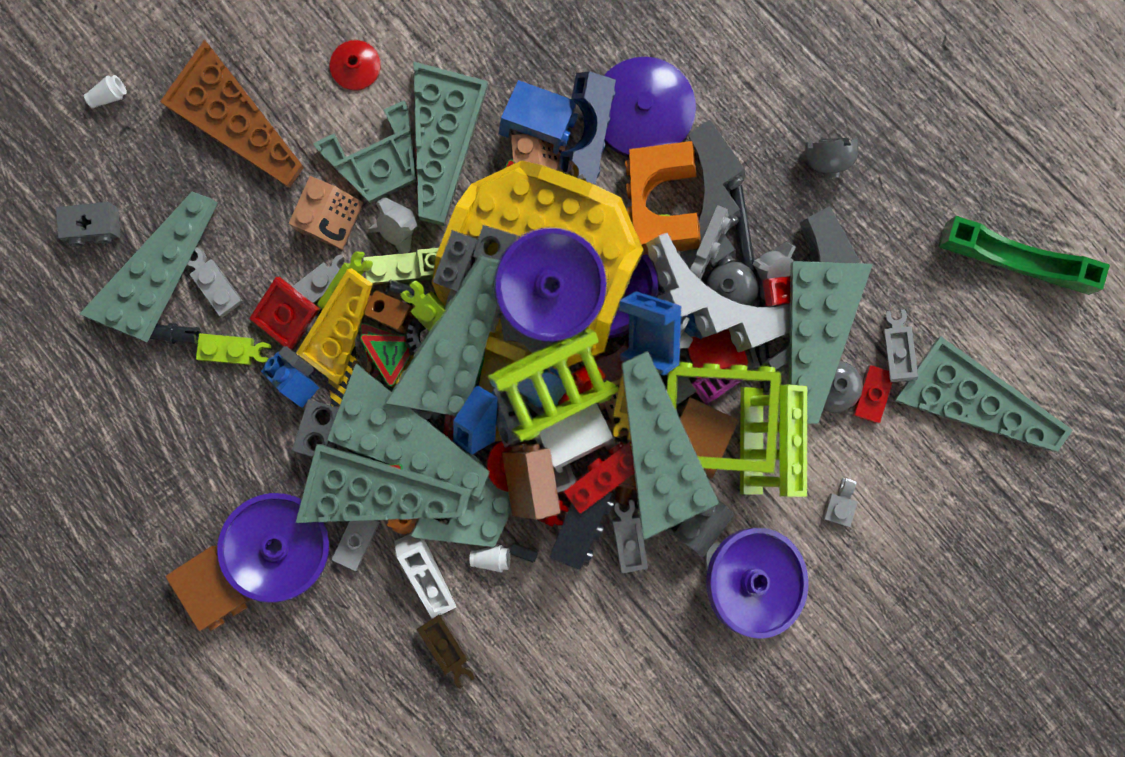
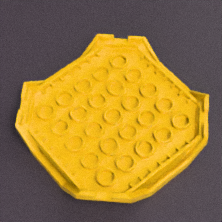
M523 160L472 183L454 208L436 254L433 279L452 230L477 240L483 225L518 236L540 228H560L574 232L593 246L602 260L606 273V294L603 305L593 322L586 327L595 331L599 340L598 343L592 345L590 350L593 357L603 353L611 325L620 305V300H622L631 275L644 253V249L621 197L592 183L549 167ZM497 242L489 246V256H493L498 252L499 246ZM432 279V285L438 299L446 305L450 290L452 289L434 283ZM499 318L495 333L489 332L485 349L514 361H519L531 355V351L524 344L517 341L504 340L501 320ZM576 353L567 357L566 364L570 367L583 360L580 354Z

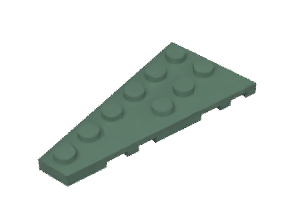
M413 61L419 220L445 226L487 92L488 81Z
M191 192L82 310L80 315L147 343L218 203L209 197Z
M483 256L478 257L461 283V288L453 300L449 301L445 307V312L439 321H436L414 354V359L406 371H403L399 377V382L393 391H390L386 397V403L453 416L458 415L474 389L496 311L497 301L494 291V278L499 260Z
M802 261L790 263L789 385L807 386V424L819 423L873 264Z
M941 336L936 339L917 366L918 380L907 381L893 400L1052 452H1058L1073 431Z
M648 352L642 353L621 364L639 500L642 538L644 540L719 504Z
M355 364L327 441L388 464H401L404 470L471 489L470 495L480 498L490 471L454 444L447 436L438 431L414 409L386 403L385 399L390 391L361 366Z
M317 444L296 523L464 517L471 489Z

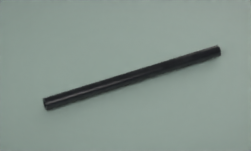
M740 185L735 189H730V194L740 208L741 213L738 223L735 224L741 263L750 267L757 277L756 267L753 265L754 255L743 186ZM759 292L753 307H762ZM767 342L755 346L760 367L763 366V362L770 358ZM760 381L763 392H770L771 381Z

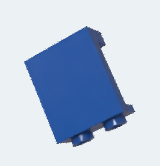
M518 80L501 116L498 135L508 138L513 129L554 144L553 153L558 155L561 146L566 147L571 133L568 131L569 127L574 128L579 114L575 112L576 103L567 97Z
M634 292L620 300L619 311L629 314V348L620 354V360L626 362L642 353L648 352L659 375H665L679 366L681 305L639 292Z

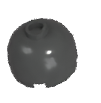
M849 137L820 139V142L813 143V140L806 141L805 153L807 162L814 171L824 173V178L840 177V172L850 169L857 159L858 138H853L851 143L849 142Z
M729 262L725 265L716 266L712 269L706 281V286L719 295L743 305L753 306L759 292L756 275L750 267L741 262Z
M839 361L823 408L824 411L830 413L846 411L854 406L861 397L863 389L861 375L848 362Z

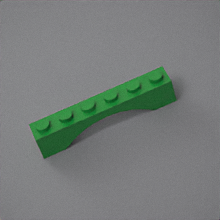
M954 216L945 223L938 246L945 250L1087 295L1103 290L1110 264L1085 256L1056 253L1024 245L993 232L981 223L959 216Z

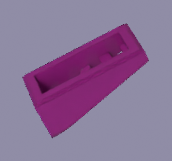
M699 378L692 382V385L696 389L694 394L699 402L707 405L742 380L727 379L729 383L725 386L721 379L714 378L721 388L718 391L708 378ZM702 382H704L711 391L712 395L710 397L707 395L705 390L700 385Z

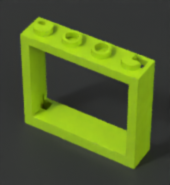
M679 362V366L668 372L667 393L675 410L678 376L771 381L766 461L697 457L702 467L706 469L775 473L781 385L780 372H775L774 367L765 366L758 367V371H747V366L731 365V370L720 369L718 364H703V368H692L693 364Z

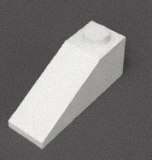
M409 534L394 541L396 556L431 618L456 608V604L425 540L413 538Z

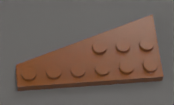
M204 39L160 102L290 188L304 166Z

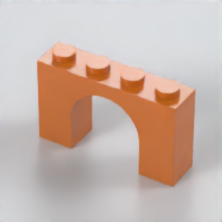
M692 141L629 149L630 159L625 161L627 176L630 175L631 183H627L626 188L628 199H632V206L628 207V214L644 249L643 255H648L647 242L666 233L669 234L676 251L699 249L701 235L697 213L661 216L651 212L646 207L648 195L660 183L669 180L697 177L695 151Z

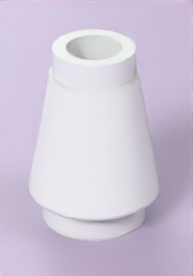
M116 75L106 76L88 93L84 94V98L91 108L121 100L123 95L126 94V89Z
M501 545L471 551L470 566L496 572L509 570L510 550L509 548H503Z

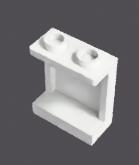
M596 403L543 429L535 437L539 445L543 443L545 448H550L553 467H555L558 473L563 471V466L603 446H606L608 450L617 445Z

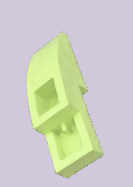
M439 248L421 249L414 253L364 257L363 261L373 262L372 268L365 272V278L373 285L386 284L390 279L402 284L432 280L435 258Z

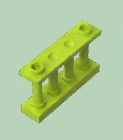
M585 328L570 338L559 340L488 375L494 388L498 391L503 390L507 392L521 424L511 430L521 441L537 437L543 429L596 402L608 401L612 398V394L619 391L615 384L609 381L603 382L590 351L592 345L599 342L595 331ZM576 353L580 354L594 387L580 395L566 364L567 357ZM551 365L556 366L569 397L568 401L556 407L541 375L543 369ZM525 378L532 380L545 410V413L533 419H530L517 389L518 382Z
M780 385V422H778L780 449H777L776 460H780L779 476H763L761 472L740 471V494H763V487H779V496L807 497V386ZM741 387V460H766L767 449H763V433H768V422H763V406H769L770 395H763V388Z

